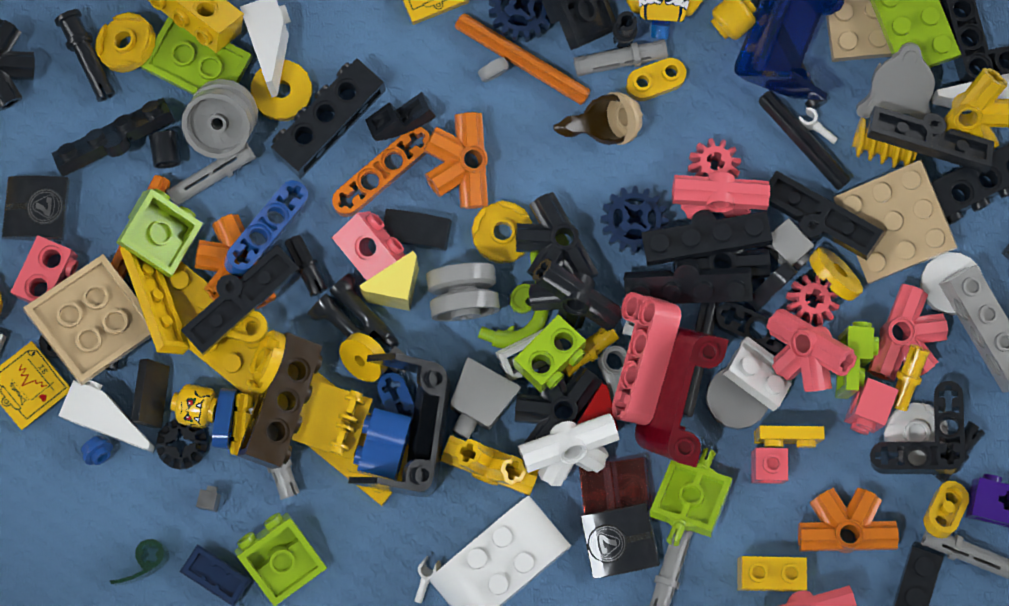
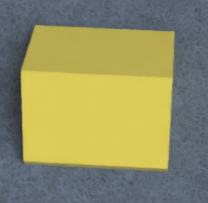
M410 252L359 285L363 298L367 303L410 311L419 270L415 252Z

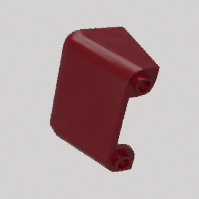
M683 327L678 328L654 416L649 424H636L635 439L641 448L680 464L697 467L701 444L699 439L693 433L685 431L686 427L680 425L695 366L703 368L718 366L725 357L728 339Z

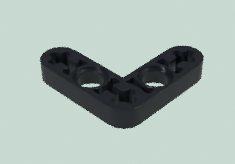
M944 381L935 388L933 399L935 442L878 443L872 448L870 453V463L875 471L881 474H953L962 469L965 461L963 391L959 384L953 381ZM948 390L951 391L952 396L957 397L952 399V411L945 412V398L939 396H944L945 391ZM945 420H953L958 424L959 429L956 433L948 435L941 431L940 424ZM947 443H953L954 457H959V459L954 460L952 465L947 464L946 459H941V457L946 456ZM919 450L926 455L927 460L924 464L916 466L909 462L908 455L912 451ZM883 451L888 452L889 457H899L898 451H903V465H898L899 459H889L888 464L883 465L881 464V459H875V457H880Z

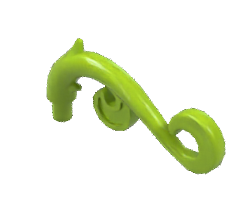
M563 233L555 237L560 245L566 246L570 244L567 236ZM530 253L531 264L538 253ZM530 284L518 285L512 291L509 299L510 306L514 312L526 314L531 311V306L526 303V300L530 299ZM549 310L535 311L528 324L514 331V326H510L504 331L500 329L494 331L482 326L478 338L491 342L493 347L503 349L542 330L548 319Z

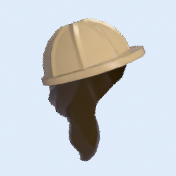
M609 92L607 95H602L592 100L583 114L566 116L561 122L553 125V129L565 137H575L581 133H586L602 144L623 145L633 141L642 127L643 113L639 103L631 97L620 92Z

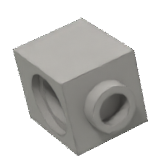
M789 218L771 233L772 245L763 246L769 250V254L780 266L787 260L797 270L809 261L810 255L808 253L814 247L810 240Z

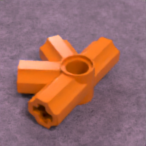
M465 112L455 114L456 137L436 126L425 145L423 152L443 162L425 174L427 183L438 197L443 196L459 185L460 208L462 209L488 207L486 181L488 157L484 149L482 113ZM469 153L476 156L478 160L477 168H470L465 164V154Z
M238 214L223 216L213 223L212 227L220 243L204 240L198 241L195 269L217 272L204 288L213 300L219 297L216 287L218 280L224 275L230 274L224 266L227 252L245 230ZM245 249L240 257L246 258L249 252ZM235 258L234 262L239 265L240 263ZM275 293L268 297L256 309L264 307L270 302L274 301L276 299Z
M857 487L846 508L835 489L832 488L810 501V506L821 522L798 524L799 551H839L841 553H851L853 551L897 550L899 540L896 521H872L882 500L867 489ZM844 529L852 531L856 538L855 543L849 544L841 539L840 531Z

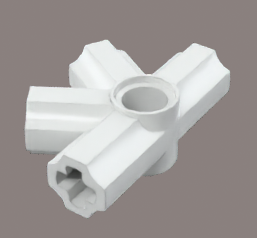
M608 413L577 425L572 421L561 422L552 428L549 435L519 445L518 449L528 473L539 469L538 474L541 480L546 481L551 486H561L574 464L588 472L595 471L598 473L602 470L609 456L606 448L603 446L620 439L611 414Z

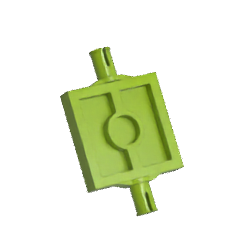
M709 448L703 449L697 467L680 464L671 460L652 504L650 517L667 522L672 526L666 539L670 545H672L674 540L673 546H679L685 530L710 538L712 536L731 488L733 478L719 474L710 468L716 453L710 449L708 455Z

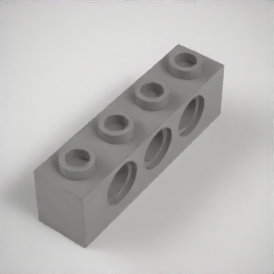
M977 265L964 268L939 283L1001 391L1003 393L1009 392V320Z

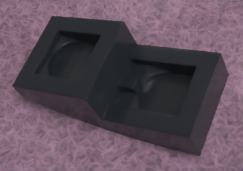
M420 92L398 109L389 102L365 119L372 138L375 141H381L415 130L434 119L436 115L428 98Z
M386 209L383 221L385 226L383 228L401 244H411L417 248L447 250L452 220L423 213Z

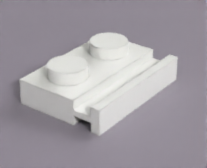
M748 336L741 340L739 348L735 351L723 372V375L772 411L780 407L792 384V380L786 381L774 371L772 365L775 356Z

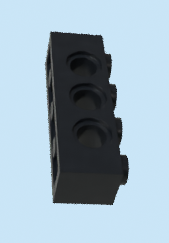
M357 58L351 64L349 62L345 63L336 74L338 78L330 86L328 84L324 85L315 95L316 100L309 108L305 106L300 109L293 119L295 122L287 130L285 128L280 130L272 140L273 145L271 149L273 154L300 179L385 92L384 82ZM346 89H352L356 94L352 99L344 100L339 97L341 92ZM324 111H331L335 114L334 118L329 122H322L318 119L319 115ZM303 133L313 135L312 141L305 145L299 144L297 139Z
M1009 144L993 152L992 167L987 173L962 167L931 182L949 225L964 217L962 212L970 208L977 212L991 204L989 199L1000 195L1001 199L1009 196V170L1007 169ZM979 176L988 177L992 182V188L982 186ZM958 189L962 191L965 201L955 200L952 196V190Z

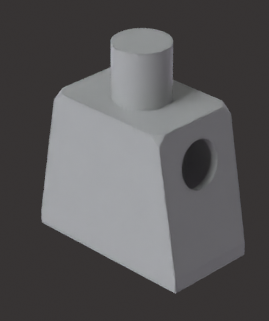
M468 357L450 404V409L460 414L452 431L468 439L477 424L490 430L516 399L517 394L521 391V386Z

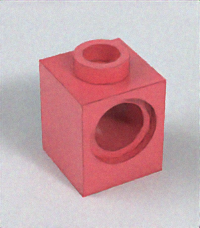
M755 448L751 451V483L784 484L788 481V448Z

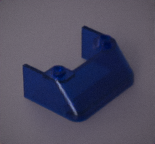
M761 0L755 13L756 22L748 30L735 62V74L747 82L792 99L826 100L828 94L812 84L811 74L800 67L821 15H831L839 11L844 4V0Z

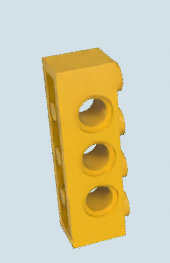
M148 0L155 9L161 10L173 19L177 26L186 29L202 45L208 46L215 53L241 34L244 13L227 0Z

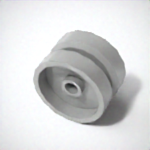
M217 79L205 83L197 89L182 115V130L186 141L195 151L206 157L222 159L235 155L243 149L257 123L258 108L255 99L244 86L232 80Z
M480 262L455 264L440 267L426 273L428 292L438 295L430 301L432 320L445 322L463 321L486 317L500 311L498 293L489 290L490 287L496 284L493 264Z

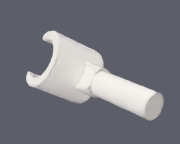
M806 108V114L812 117L813 120L806 122L803 118L799 117V121L808 131L815 130L834 144L838 138L817 121L818 114L815 109Z
M428 556L420 563L418 573L421 579L415 602L422 603L430 582L429 579L441 568L440 560L437 561L433 570L429 569L426 565Z

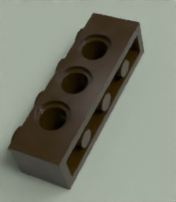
M288 332L284 333L286 344L279 369L268 389L263 393H258L237 454L238 457L270 469L281 468L283 464L288 462L291 456L292 446L289 444L292 435L296 434L301 426L302 416L300 412L303 403L306 404L312 394L313 387L310 385L313 373L316 374L319 371L323 357L320 355L323 346ZM290 364L295 365L298 369L299 374L296 380H293L288 375V366ZM279 394L285 395L288 399L286 410H282L278 406L277 399ZM269 424H273L278 430V437L275 441L271 440L267 435Z

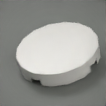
M947 252L933 258L925 266L920 280V289H923L928 294L927 304L938 312L957 315L939 283L964 268L977 264L970 257L961 253Z
M910 403L908 411L896 409L886 422L884 429L885 442H935L934 407L929 404ZM945 420L940 424V429L943 433L948 434V426ZM915 450L908 455V460L911 464L919 466L926 462L927 457L922 451ZM898 451L899 457L895 458L903 463V451Z

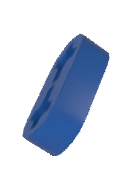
M396 373L383 375L378 381L377 389L385 410L399 414L396 406L402 404L406 413L412 412L414 414L415 405L403 378ZM388 380H392L394 384L400 383L401 386L397 388V394L400 399L394 401L390 392H383V389L387 387L386 382Z
M220 389L212 432V446L214 448L230 449L231 441L234 438L231 435L234 411H237V407H235L236 395L239 394L237 389Z

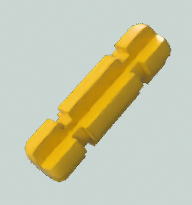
M239 393L236 395L235 407H237V411H234L231 437H234V441H231L230 454L237 456L251 416L249 409L253 408L254 396L251 394Z

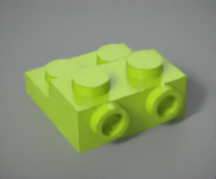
M149 189L142 192L128 216L130 220L116 243L165 276L171 277L203 223L195 218L196 214L190 209L183 206L178 207L169 201L170 196L159 189Z
M852 322V326H848L838 336V341L854 350L857 359L855 366L849 370L847 375L838 376L836 374L835 398L849 399L859 391V387L864 386L865 369L863 367L871 362L873 356H877L879 351V337H874V327H872L870 322Z
M288 512L282 516L280 513L270 516L264 522L266 528L256 535L253 532L245 534L238 540L237 544L239 547L235 549L238 559L273 606L282 602L327 569Z

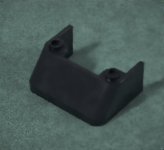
M399 353L367 355L366 362L417 373L418 387L407 464L404 467L401 482L380 477H349L348 483L415 497L430 496L434 493L438 484L451 393V381L443 366L436 362Z

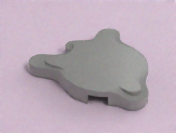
M909 42L902 45L899 51L892 55V58L886 60L883 64L880 62L875 68L871 79L870 92L856 106L858 116L870 118V113L874 106L901 114H909L911 117L921 120L924 116L931 113L929 101L934 92V75L922 57L920 47L915 43Z

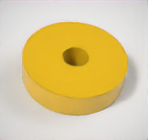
M353 333L340 345V358L347 370L356 378L365 382H374L386 372L387 366L366 362L367 355L386 354L380 344L372 337L363 333Z

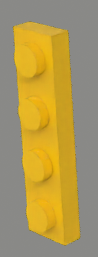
M121 247V254L156 351L158 353L183 355L190 346L186 336L181 331L183 327L164 275Z

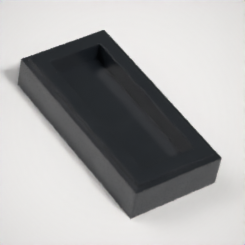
M150 359L139 360L131 422L153 429L162 428L170 366Z

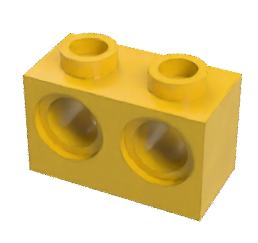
M741 556L737 558V591H807V558Z

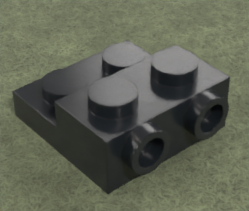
M542 0L550 23L560 22L570 50L579 48L613 32L616 20L608 0Z

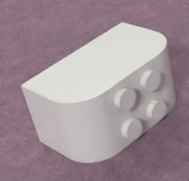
M527 496L450 559L429 581L450 606H503L568 551L571 545L532 498Z

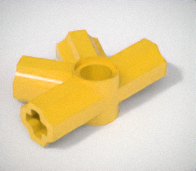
M983 68L967 90L958 94L953 99L951 110L943 118L947 126L945 131L954 129L994 141V149L998 147L999 141L991 127L1009 128V99H998V96L1007 87V81L997 71L991 68ZM972 110L969 114H962L963 111Z
M451 435L440 460L443 463L471 473V476L495 486L499 484L528 496L531 495L539 471L538 469L528 473L524 467L523 460L514 455H508L494 448L484 446L478 441L469 438L464 441Z

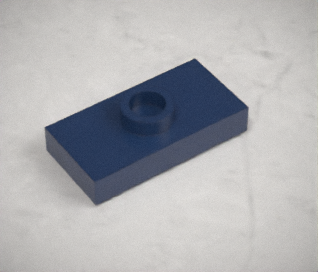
M198 544L179 571L231 606H236L252 581L251 578Z

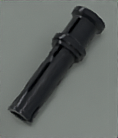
M79 9L66 11L54 20L56 26L61 27L67 39L66 47L71 52H75L96 96V100L98 102L106 100L102 88H104L110 99L116 92L113 90L92 48L93 36L85 30L80 19L82 14Z

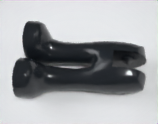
M351 273L341 278L329 292L361 321L363 328L356 326L327 293L307 313L315 321L327 320L331 322L346 338L353 333H363L373 339L379 336L381 341L391 349L394 346L398 347L400 344L391 329L358 296L355 290L356 279Z

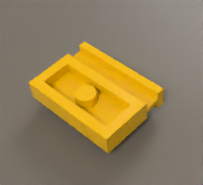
M759 426L754 431V444H764L765 448H782L784 444H796L797 448H815L816 444L825 439L824 426Z

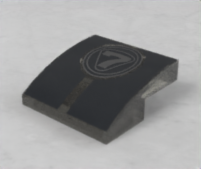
M62 176L8 177L2 239L34 241L38 235L48 240L64 241L70 179Z
M648 502L617 506L614 509L584 513L580 516L593 579L639 571L660 565Z

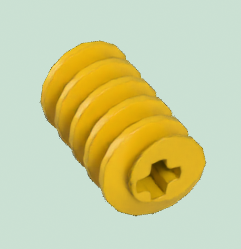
M860 118L851 148L855 147L856 157L859 158L864 150L868 152V161H872L876 154L880 155V164L882 165L888 157L892 158V168H896L900 161L904 162V167L914 163L917 152L867 138L868 127L866 128L865 118Z

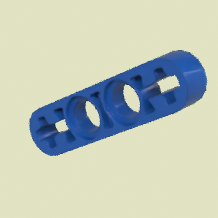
M294 180L285 182L229 248L224 259V266L230 274L239 277L243 276L264 256L300 212L308 197V191L302 183ZM293 192L298 195L297 198H293L287 207L284 203L288 195H291ZM271 211L280 213L283 217V222H271L267 217V213ZM254 232L260 233L265 237L266 243L256 245L250 240L249 235ZM246 249L249 253L245 261L239 265L234 262L235 258L238 259Z

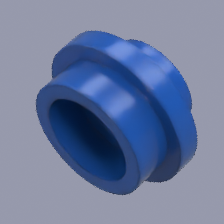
M95 436L89 439L81 448L84 462L87 465H100L107 461L113 448L112 443L102 436Z

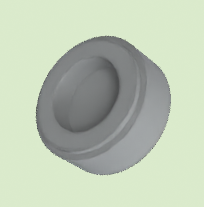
M501 57L485 65L477 73L482 82L486 83L505 73L509 69V65L505 58Z

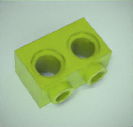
M558 314L514 358V368L541 393L547 387L553 389L564 377L561 372L569 364L574 367L585 356L586 339ZM559 339H567L571 342L572 347L566 351H561L555 347L554 343ZM537 361H544L550 366V369L545 373H537L533 370L532 365Z

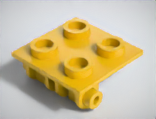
M312 379L310 384L313 387L312 394L308 402L303 404L300 413L302 416L301 426L298 432L293 434L291 440L353 460L362 433L363 423L366 415L369 413L373 399L363 396L362 393L354 390L347 391Z

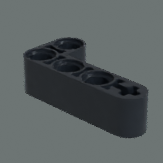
M939 0L961 52V56L954 60L960 82L962 84L973 82L977 75L971 73L970 65L977 66L981 71L983 68H991L1000 75L1008 74L1009 69L1003 68L999 63V59H1005L1009 62V46L988 49L975 0ZM953 8L962 9L966 17L961 18L955 15ZM961 37L970 38L974 46H966L962 42Z

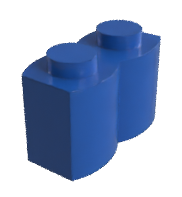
M374 408L372 415H366L362 428V433L367 434L363 446H357L353 464L358 465V473L397 481L413 423L412 417Z

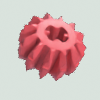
M710 138L708 139L707 147L702 143H698L696 146L697 152L690 153L689 159L693 163L688 166V172L696 173L695 176L707 177L715 172H726L738 178L740 171L735 167L740 165L741 159L732 157L736 152L735 147H731L728 150L724 149L726 146L725 140H721L719 146H716L714 139ZM712 160L719 162L716 170L710 168Z
M808 275L802 277V284L794 281L791 284L794 292H787L785 296L786 299L793 302L786 306L787 311L796 310L795 316L805 318L804 321L809 324L812 323L813 319L816 326H823V319L830 322L834 318L831 311H837L840 305L832 301L838 295L828 291L832 284L829 281L824 285L820 284L821 279L817 275L813 279V283ZM810 295L816 297L815 302L819 301L814 308L808 305L810 301L806 302Z

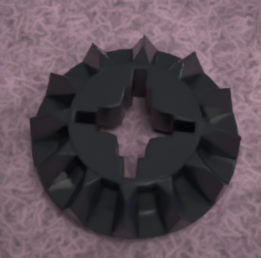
M177 420L167 422L158 432L155 447L159 458L167 466L179 470L188 469L198 464L204 457L207 449V438L202 428L178 423ZM179 431H181L185 440L194 442L184 446L182 457L177 447L168 445L178 441Z

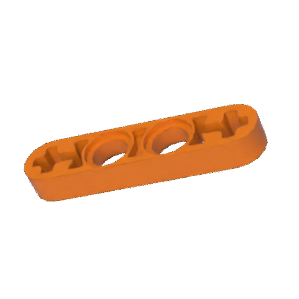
M419 127L401 135L337 189L332 198L336 213L343 217L354 216L427 154L423 150L430 137L428 131ZM413 136L416 138L424 137L422 148L416 145L409 150V155L412 156L410 159L399 148L401 145L404 146L405 150L409 148L412 144L411 137ZM391 154H396L402 158L403 162L400 168L392 170L386 167V158ZM367 174L376 175L379 179L378 186L372 190L365 189L361 184L363 177ZM357 185L359 192L365 197L360 199L359 194H357L352 199L353 207L350 209L347 206L339 207L342 204L340 198L342 196L350 198L355 194V190L352 187Z

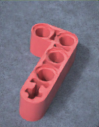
M630 292L622 302L621 313L625 320L633 322L635 325L613 399L612 414L616 420L647 425L651 422L656 410L680 325L681 310L678 305L668 301Z

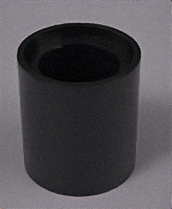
M159 131L149 135L154 168H173L181 164L177 132Z

